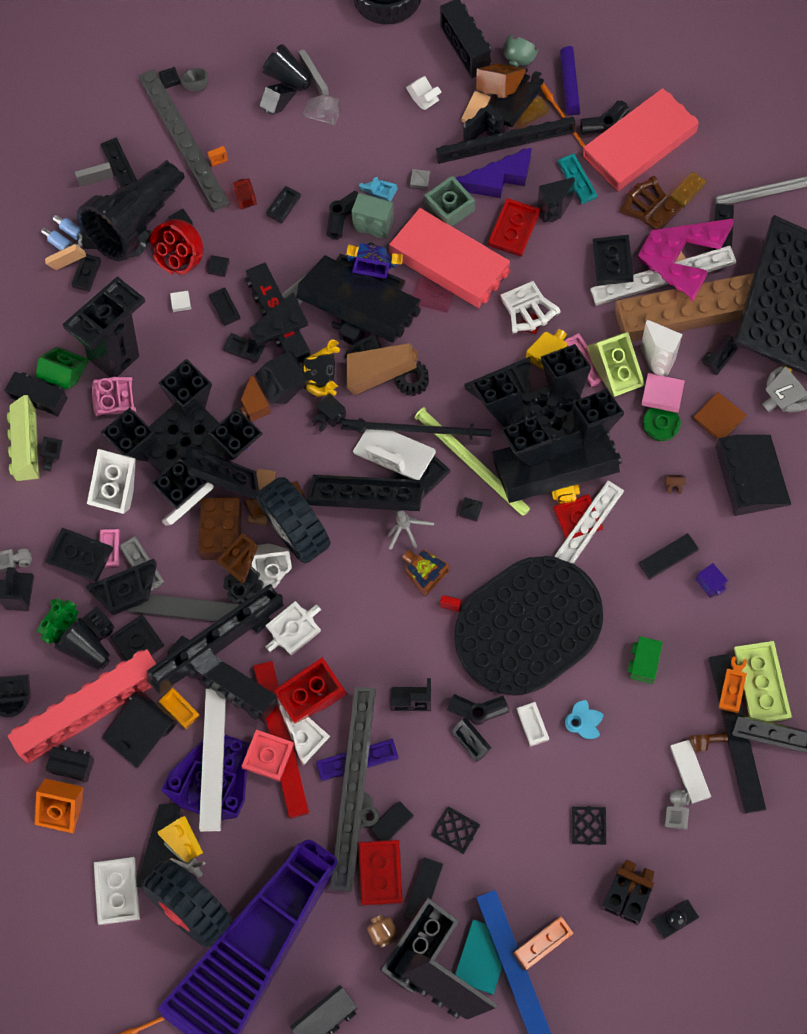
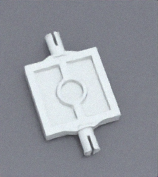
M296 601L266 625V628L274 638L265 646L266 649L271 652L279 645L290 656L296 653L321 632V629L313 620V616L321 611L320 607L315 604V606L307 611L301 608Z

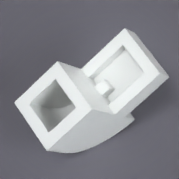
M425 76L406 86L412 99L424 110L439 101L437 95L441 93V90L438 86L432 88Z

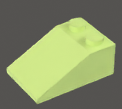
M628 332L587 345L592 364L613 397L645 386Z

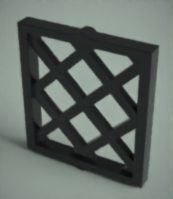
M448 806L432 836L464 854L469 844L473 841V837L480 824ZM447 813H450L452 820L444 821ZM453 813H455L456 815H458V816H460V817L454 819ZM462 820L464 827L457 828L455 822ZM465 820L472 823V825L467 826ZM453 822L454 830L447 831L445 824ZM443 825L445 832L437 834V830ZM475 827V831L469 836L468 828ZM465 830L467 837L459 838L458 831ZM455 832L457 839L450 841L448 834ZM446 835L447 841L439 836ZM468 839L466 847L462 848L461 841ZM458 842L459 848L454 846L452 843Z
M572 807V844L606 845V807ZM577 810H586L587 812L581 816ZM600 810L601 813L596 817L591 811ZM575 814L580 818L576 823ZM588 814L594 818L590 823L584 819ZM602 814L603 823L598 819ZM581 821L587 825L583 830L577 826ZM595 821L601 825L597 831L591 826ZM575 828L580 832L576 837ZM588 828L594 832L590 838L584 833ZM602 829H603V837L599 834V832H600ZM583 835L587 841L581 842L577 839ZM597 835L601 841L593 842L592 839Z

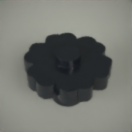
M250 567L243 584L231 574H228L224 579L225 583L223 586L228 591L227 597L234 603H239L240 601L243 603L262 590L264 582L259 580L260 573L253 567Z

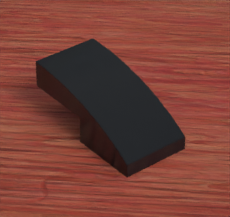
M231 333L223 351L246 360L258 362L265 345L257 347L254 340L250 338L246 340Z

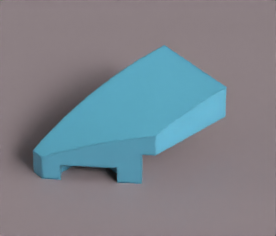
M378 177L373 178V181L367 184H359V188L362 191L391 202L398 190L397 184L383 180L379 181Z

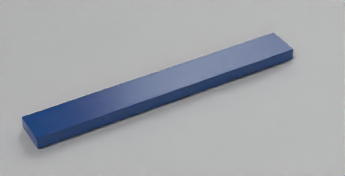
M496 890L476 897L527 1033L551 1034L527 970L524 971L512 954L518 949Z

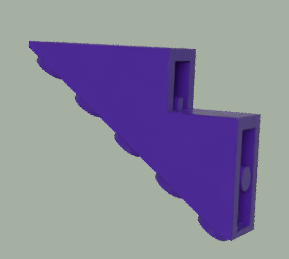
M532 148L521 149L516 154L507 155L502 160L491 162L483 168L474 169L469 174L458 176L455 179L468 193L501 198L504 183L520 186L526 185Z

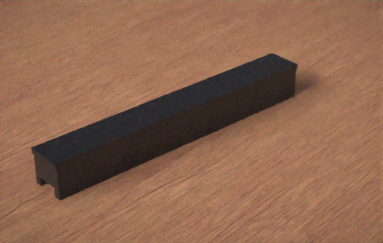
M271 584L267 585L148 669L147 682L160 695L283 607V596L278 594Z

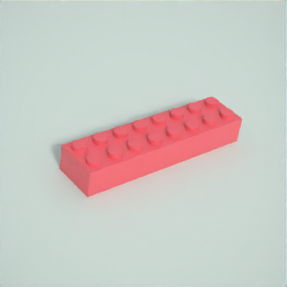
M147 649L145 651H138L133 655L132 659L127 662H120L111 672L101 674L98 680L85 684L75 694L67 695L61 703L49 706L46 712L33 716L24 726L14 728L11 734L7 736L18 755L27 764H30L49 752L52 747H57L129 702V698L134 692H145L152 686L147 682V670L156 665L154 659Z

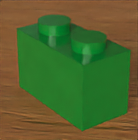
M639 636L638 642L633 643L631 653L635 654L634 661H629L627 672L631 673L630 679L650 684L654 683L663 644L662 641Z

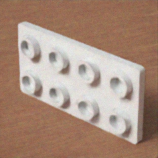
M366 429L354 448L353 453L410 479L420 480L434 457L436 450L394 431Z

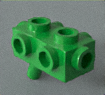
M59 598L51 600L52 608L36 630L42 635L40 639L49 645L52 642L55 644L61 642L60 637L74 621H77L79 613L75 609L77 605L68 599L66 602Z

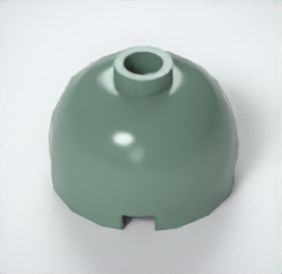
M508 35L503 47V54L509 60L508 64L515 67L530 65L536 58L539 49H534L535 45L523 38L518 37L515 40L512 39L513 35Z

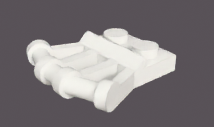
M534 281L500 295L501 301L508 310L509 315H511L513 334L517 333V331L536 330V327L547 325L548 321L561 313L558 306L543 297ZM538 304H541L550 311L544 315ZM532 307L538 319L532 320L526 309ZM520 312L526 323L516 324V313Z

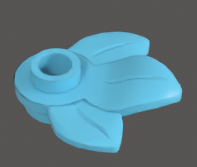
M587 700L579 701L573 706L572 713L566 717L565 726L568 731L579 733L585 739H595L600 736L596 726L602 721L604 714L597 710H589ZM576 720L579 725L573 726L571 721Z

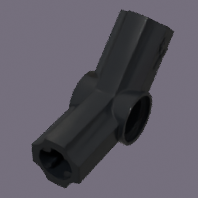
M617 100L610 110L602 114L601 117L581 119V134L605 132L625 117L630 108L624 101Z
M353 191L340 201L336 200L330 204L327 237L337 240L342 238L344 221L346 216L352 211L358 196L357 191Z
M454 694L447 708V711L467 718L474 725H482L487 720L509 713L504 696L484 703H474ZM479 710L484 715L481 718H476L473 716V712Z

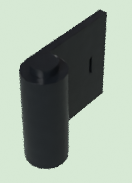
M142 691L134 692L130 696V702L102 737L136 768L142 764L161 737L167 736L177 724L173 717Z

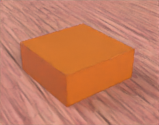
M224 146L207 152L212 167L228 161Z

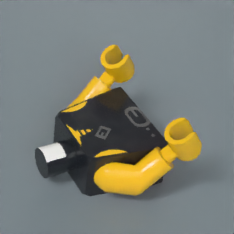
M334 339L330 340L325 348L304 358V367L302 369L310 380L304 386V389L316 397L326 396L329 393L333 396L337 394L334 390L338 385L334 383L335 358L332 353H339L340 348L336 346L339 342Z

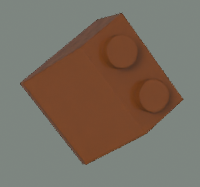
M500 63L477 69L476 90L483 91V94L486 95L497 94V97L506 98L508 95L515 93L526 69Z

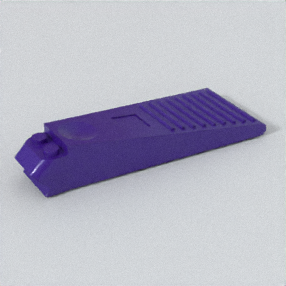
M305 840L299 843L281 868L159 1006L157 1010L162 1013L161 1016L184 1034H241L326 888L325 886L337 865L336 857L312 840Z

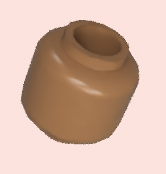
M381 914L371 919L372 924L368 926L367 930L374 945H380L382 948L396 941L395 937L398 935V931L391 917L383 918Z

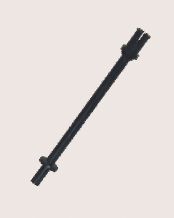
M342 418L341 430L358 431V433H362L367 429L469 435L470 440H473V436L491 437L492 429L474 428L473 423L470 424V428L375 423L366 422L363 418L358 420Z

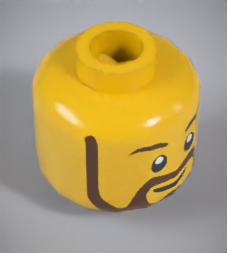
M579 484L552 491L553 500H557L559 504L574 502L576 495L580 494Z

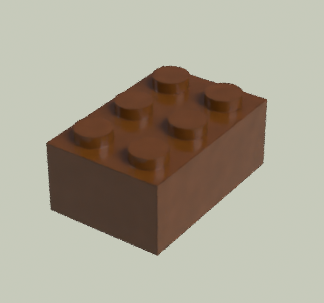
M240 498L201 499L199 554L202 560H217L241 535L242 504Z

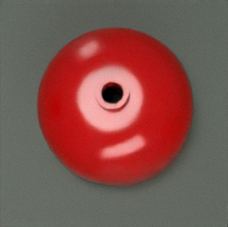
M179 219L168 220L155 227L151 233L150 243H152L155 253L153 257L157 264L172 275L173 272L184 275L200 263L204 251L203 241L199 232L190 223ZM174 251L175 253L171 255L168 259L169 264L172 267L170 268L166 265L164 261V256ZM190 262L188 267L184 269H178L186 263Z

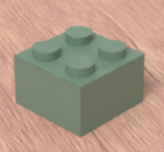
M453 175L424 195V204L428 211L452 227L475 211V199Z
M358 193L351 211L353 229L359 233H368L377 238L387 239L394 223L393 202Z

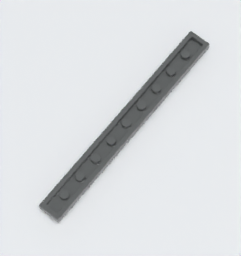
M153 69L140 75L139 79L213 212L230 205L229 200L156 71Z
M355 687L334 854L337 859V865L332 873L331 890L353 891L376 697L375 688Z

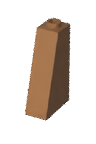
M408 343L347 354V389L353 395H358L415 369L416 361L418 360L417 350Z

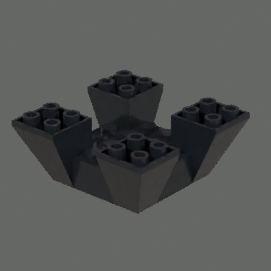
M576 344L541 356L548 385L521 395L520 390L507 370L471 383L486 409L504 426V428L500 429L501 433L514 454L530 467L602 440L624 415V411L608 389L581 398L591 365Z
M187 358L158 382L173 406L150 426L129 407L101 431V434L122 455L136 458L139 461L149 462L160 473L151 484L176 510L206 485V480L195 478L188 474L185 453L187 447H183L184 445L190 444V446L232 461L263 435L238 408L220 423L205 409L212 383Z

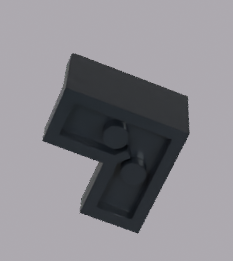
M7 567L5 580H0V603L6 610L29 611L34 581L32 573H18L15 568Z
M427 678V687H392L391 710L431 711V678Z

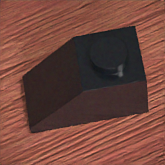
M283 83L266 86L259 106L264 108V111L269 114L282 112L295 95L296 90Z

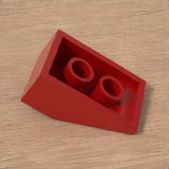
M323 657L273 690L294 724L331 706L347 695V692Z

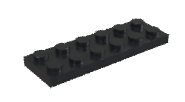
M313 474L306 501L309 505L420 511L426 483L425 480Z

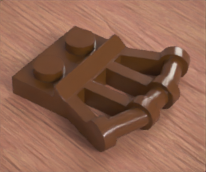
M652 176L643 183H637L634 186V190L626 194V200L624 205L621 206L620 212L624 215L640 219L653 230L663 229L677 215L682 206L670 198L668 193H664L658 184L657 178ZM652 186L659 198H656L646 189ZM640 194L646 200L652 203V205L649 207L647 204H645L643 201L637 198V196ZM633 203L643 212L631 209V204Z

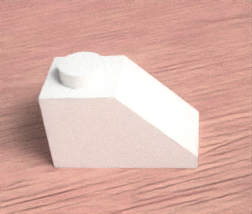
M273 544L257 545L258 548L252 561V567L260 573L259 580L264 582L263 588L269 584L276 588L283 576L292 569L289 549Z

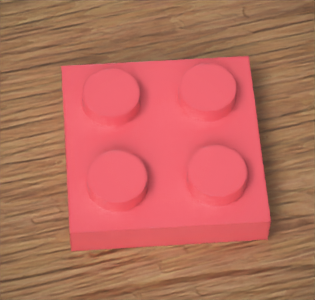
M256 730L242 764V769L280 782L294 742Z

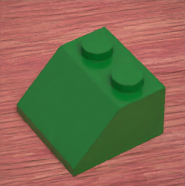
M56 346L39 356L35 377L47 383L58 385L65 390L70 389L78 383L89 360Z

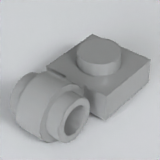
M12 549L0 551V572L7 571V567L16 569L15 563L19 564V567L31 565L32 556L28 549H20L15 555Z
M685 790L672 791L670 802L674 804V807L667 806L665 827L687 830L689 809L683 806L689 804L690 794Z

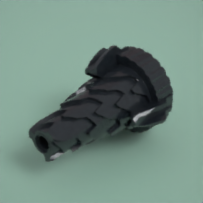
M165 160L157 168L150 170L138 180H132L127 186L117 189L111 195L92 196L77 210V219L81 230L90 243L111 260L123 261L130 257H139L145 250L151 236V231L146 230V225L157 216L155 213L165 206L164 202L170 198L185 178L184 173L179 171L175 165L169 163L168 160Z

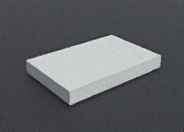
M206 482V485L178 510L174 509L162 519V523L165 526L172 525L211 491L214 486Z
M135 857L94 862L98 925L140 920Z

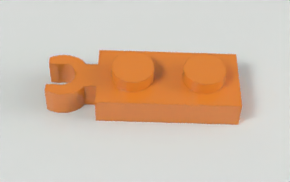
M733 656L731 660L733 670L727 669L718 709L739 713L747 673L741 671L745 669L747 660L744 659L742 665H737L735 663L736 657Z

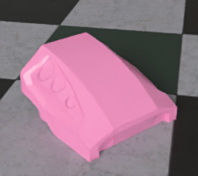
M112 377L93 381L92 403L93 412L96 417L100 415L122 414L129 407L136 412V407H134L132 377Z

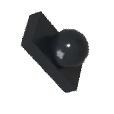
M687 899L652 922L664 940L698 919L699 916Z

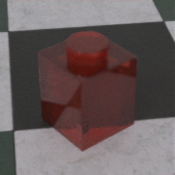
M250 178L233 182L240 210L257 205Z

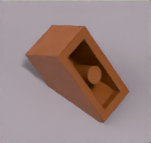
M253 375L250 376L241 398L243 407L240 409L253 422L270 414L271 410Z

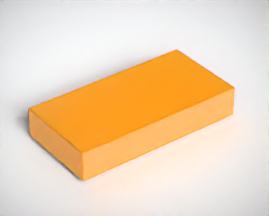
M174 688L170 689L158 701L185 729L190 727L200 717V714Z

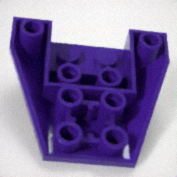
M228 735L224 737L221 820L238 817L245 802L247 770L242 769V764L249 749V743ZM203 740L170 771L161 789L179 807L200 814Z

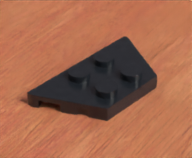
M530 357L465 383L464 388L481 400L471 383L507 370L520 390L521 395L529 393Z
M153 558L102 579L97 583L90 584L86 588L112 615H115L149 601L157 561Z

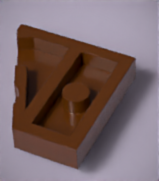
M242 533L216 561L243 584L258 546L247 535Z

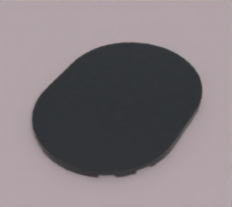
M553 556L522 559L506 568L475 591L462 606L454 633L455 648L461 665L474 681L495 693L516 696L536 692L549 685L581 661L592 650L603 625L602 600L594 582L575 564Z

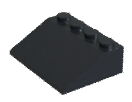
M732 435L718 438L715 448L735 516L791 505L771 435Z
M409 949L406 950L394 972L400 975L398 979L408 986L412 983L416 986V992L424 997L428 994L433 998L431 1000L432 1003L440 1008L444 1005L449 1009L447 1013L456 1019L462 1017L468 1020L496 1009L498 1005L433 959Z

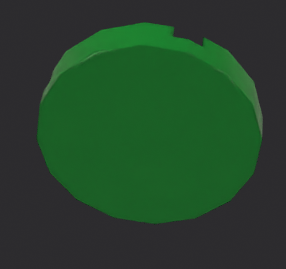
M651 407L644 415V431L655 441L671 440L680 430L681 419L676 412Z

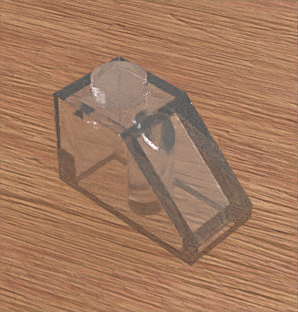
M320 95L309 99L302 116L335 125L341 112L340 99L327 95Z

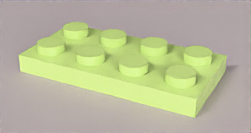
M774 641L735 647L734 653L737 665H742L743 660H747L746 667L741 672L747 673L743 692L749 717L768 722L791 719L792 715Z

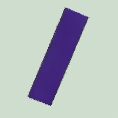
M393 739L370 745L367 768L399 759ZM347 752L316 761L322 782L344 775Z

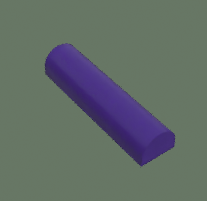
M567 46L560 50L566 113L568 115H580L574 50L572 46Z

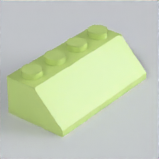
M24 395L10 405V412H7V420L10 423L8 438L11 440L8 452L10 458H12V464H9V471L16 481L39 479L36 409L28 395Z

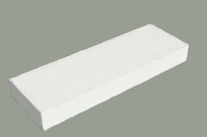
M690 740L671 745L670 749L686 792L690 794V803L693 804L711 798Z

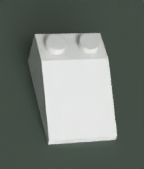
M98 449L87 504L122 514L130 509L134 492L136 458Z

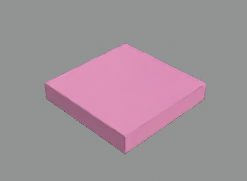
M648 373L641 405L678 413L685 380Z

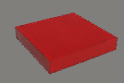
M589 494L576 498L574 502L553 506L565 539L568 538L591 505L592 500ZM600 524L596 532L603 530L602 524ZM581 531L575 533L573 538L579 537L584 534Z

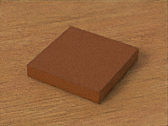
M717 392L693 417V420L718 439L729 436L746 418L747 414Z

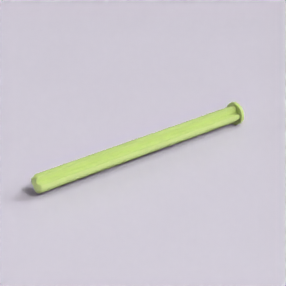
M425 407L420 409L414 417L426 426H442L426 411ZM435 434L508 502L501 481L451 434ZM522 500L509 503L522 516L526 515L530 510V507Z

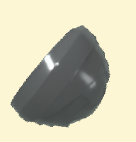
M203 68L190 69L182 74L181 83L183 87L192 92L202 91L208 85V73Z

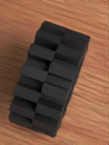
M418 361L415 369L395 377L397 388L400 389L401 393L406 392L407 396H409V393L415 396L416 392H418V395L422 394L421 390L425 391L426 386L428 387L429 384L426 366L424 364L421 365V362ZM408 373H416L419 376V380L415 383H408L405 380V376Z

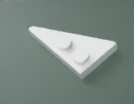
M278 700V706L292 742H294L300 762L304 766L330 736L309 717L294 724Z

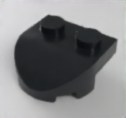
M29 674L0 676V716H17L30 702Z

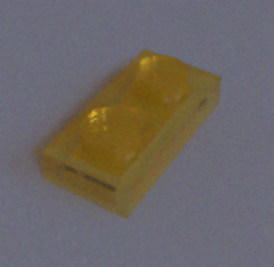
M540 96L532 101L516 124L521 129L550 113V108Z
M692 171L670 194V198L684 209L702 190L707 181Z

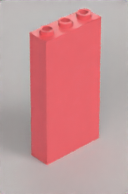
M662 88L587 144L583 149V158L619 192L697 132L699 122L694 115H691L682 104H679L674 99L671 93Z
M421 208L418 209L389 244L390 256H392V253L403 254V264L478 309L483 303L486 304L492 291H496L499 288L500 281L503 278L506 279L511 271L508 259Z

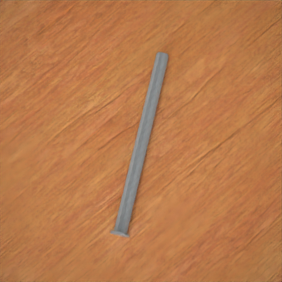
M807 176L716 196V204L727 205L807 187Z

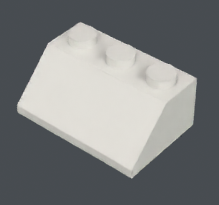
M647 320L640 349L649 369L656 375L667 377L676 360L683 334Z

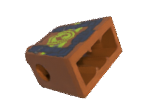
M424 549L417 556L411 550L406 551L402 556V559L408 563L405 568L406 575L424 597L450 572V565Z

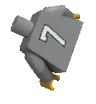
M782 365L770 373L765 390L771 397L762 403L768 412L777 406L783 412L787 411L789 413L807 410V391L791 373V368Z

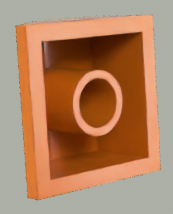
M45 778L36 791L35 825L74 833L83 804L84 787Z

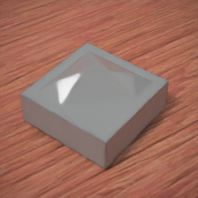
M413 169L410 188L428 190L430 171Z

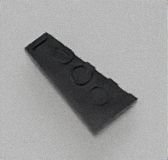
M159 804L137 888H142L143 880L160 861L169 860L170 858L179 861V858L164 845L165 841L158 835V831L180 818L181 807L177 804Z

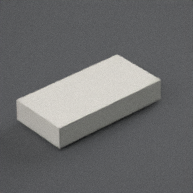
M536 702L518 707L516 710L530 747L548 741L549 736Z

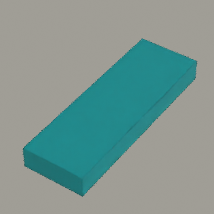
M573 153L558 159V165L566 179L574 177V193L581 205L597 199L598 194L575 154Z

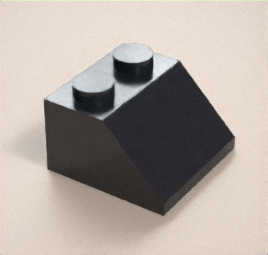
M574 177L539 186L537 205L541 209L540 213L543 222H554L563 216L573 199Z
M292 351L266 362L255 373L272 403L287 404L310 381Z

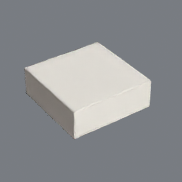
M188 291L170 293L173 312L191 309Z

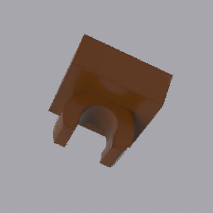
M664 474V483L668 485L667 492L671 494L672 487L677 486L678 493L681 494V485H686V477L684 475Z

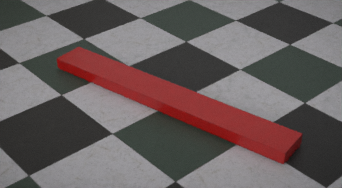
M273 661L253 665L257 683L274 693L273 690L278 688L279 685ZM277 705L266 719L269 734L292 742ZM293 747L280 780L290 819L309 814Z

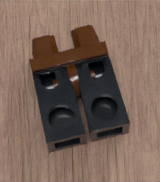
M626 860L622 867H619L601 909L618 917L626 897H629L620 918L638 926L654 882H652L654 871L644 868L641 876L633 874L636 864Z

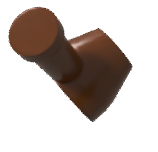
M726 732L722 734L691 735L689 740L694 752L707 751L709 742H727L728 735Z

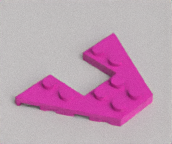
M733 219L652 230L638 254V261L647 265L653 272L656 271L662 276L663 280L670 285H674L676 290L682 291L690 297L691 301H694L707 276V270L676 264L675 262L686 242L721 249L734 225Z

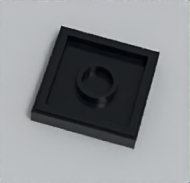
M143 614L110 636L127 661L132 659L133 655L138 651H145L147 649L150 655L164 647L163 642Z

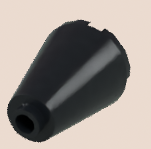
M284 44L279 45L277 53L274 54L272 52L266 60L262 72L299 91L307 90L311 84V77Z
M78 618V624L74 621L60 637L62 640L60 645L56 643L54 647L58 651L96 670L104 669L111 661L108 659L110 657L108 651L82 618Z

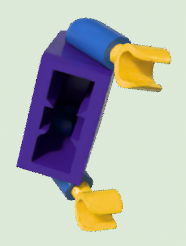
M372 242L367 244L360 243L359 247L348 244L346 251L347 260L351 263L354 262L352 273L385 279L387 278L388 270L398 264H402L403 254L392 253L391 258L387 254L386 248L376 246Z

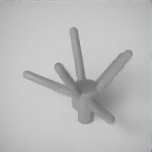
M392 510L397 516V523L387 534L390 537L395 532L389 549L393 548L401 529L406 530L413 547L416 549L417 544L410 531V524L433 526L434 522L417 520L416 518L409 517L404 511Z
M166 842L164 843L181 861L170 858V860L180 865L190 874L193 873L197 879L203 875L199 867L206 864L204 861L198 862L194 858L186 863Z

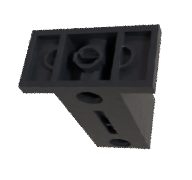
M117 276L62 324L67 332L84 345L87 359L110 378L118 377L140 357L132 313L145 303V298Z

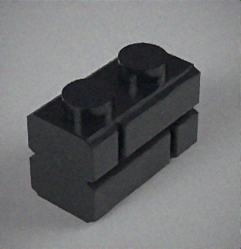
M59 745V748L52 747L46 765L48 773L84 782L89 780L94 763V758L90 755V752L81 749L78 752L70 751L71 748L64 745Z

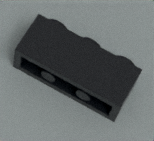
M14 372L5 388L9 398L18 400L22 396L28 395L36 409L57 417L68 399L62 387L58 385L51 386L42 379H33L24 372L21 374Z

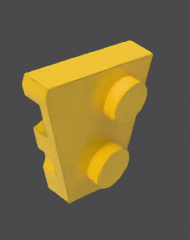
M185 816L158 831V835L186 863L203 854Z

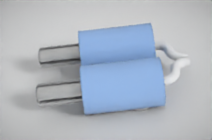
M55 215L53 220L60 224L59 229L73 239L78 240L76 245L81 247L82 230L80 226L68 218L62 219ZM45 227L41 230V233L48 237L47 241L59 250L73 245L70 240L55 230L51 232Z

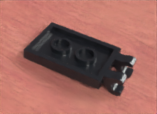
M525 72L515 93L508 95L506 98L496 97L492 102L491 106L504 116L505 126L513 127L540 93V85L544 82V79L539 78L541 72H533L530 82H527L530 79V75H527Z

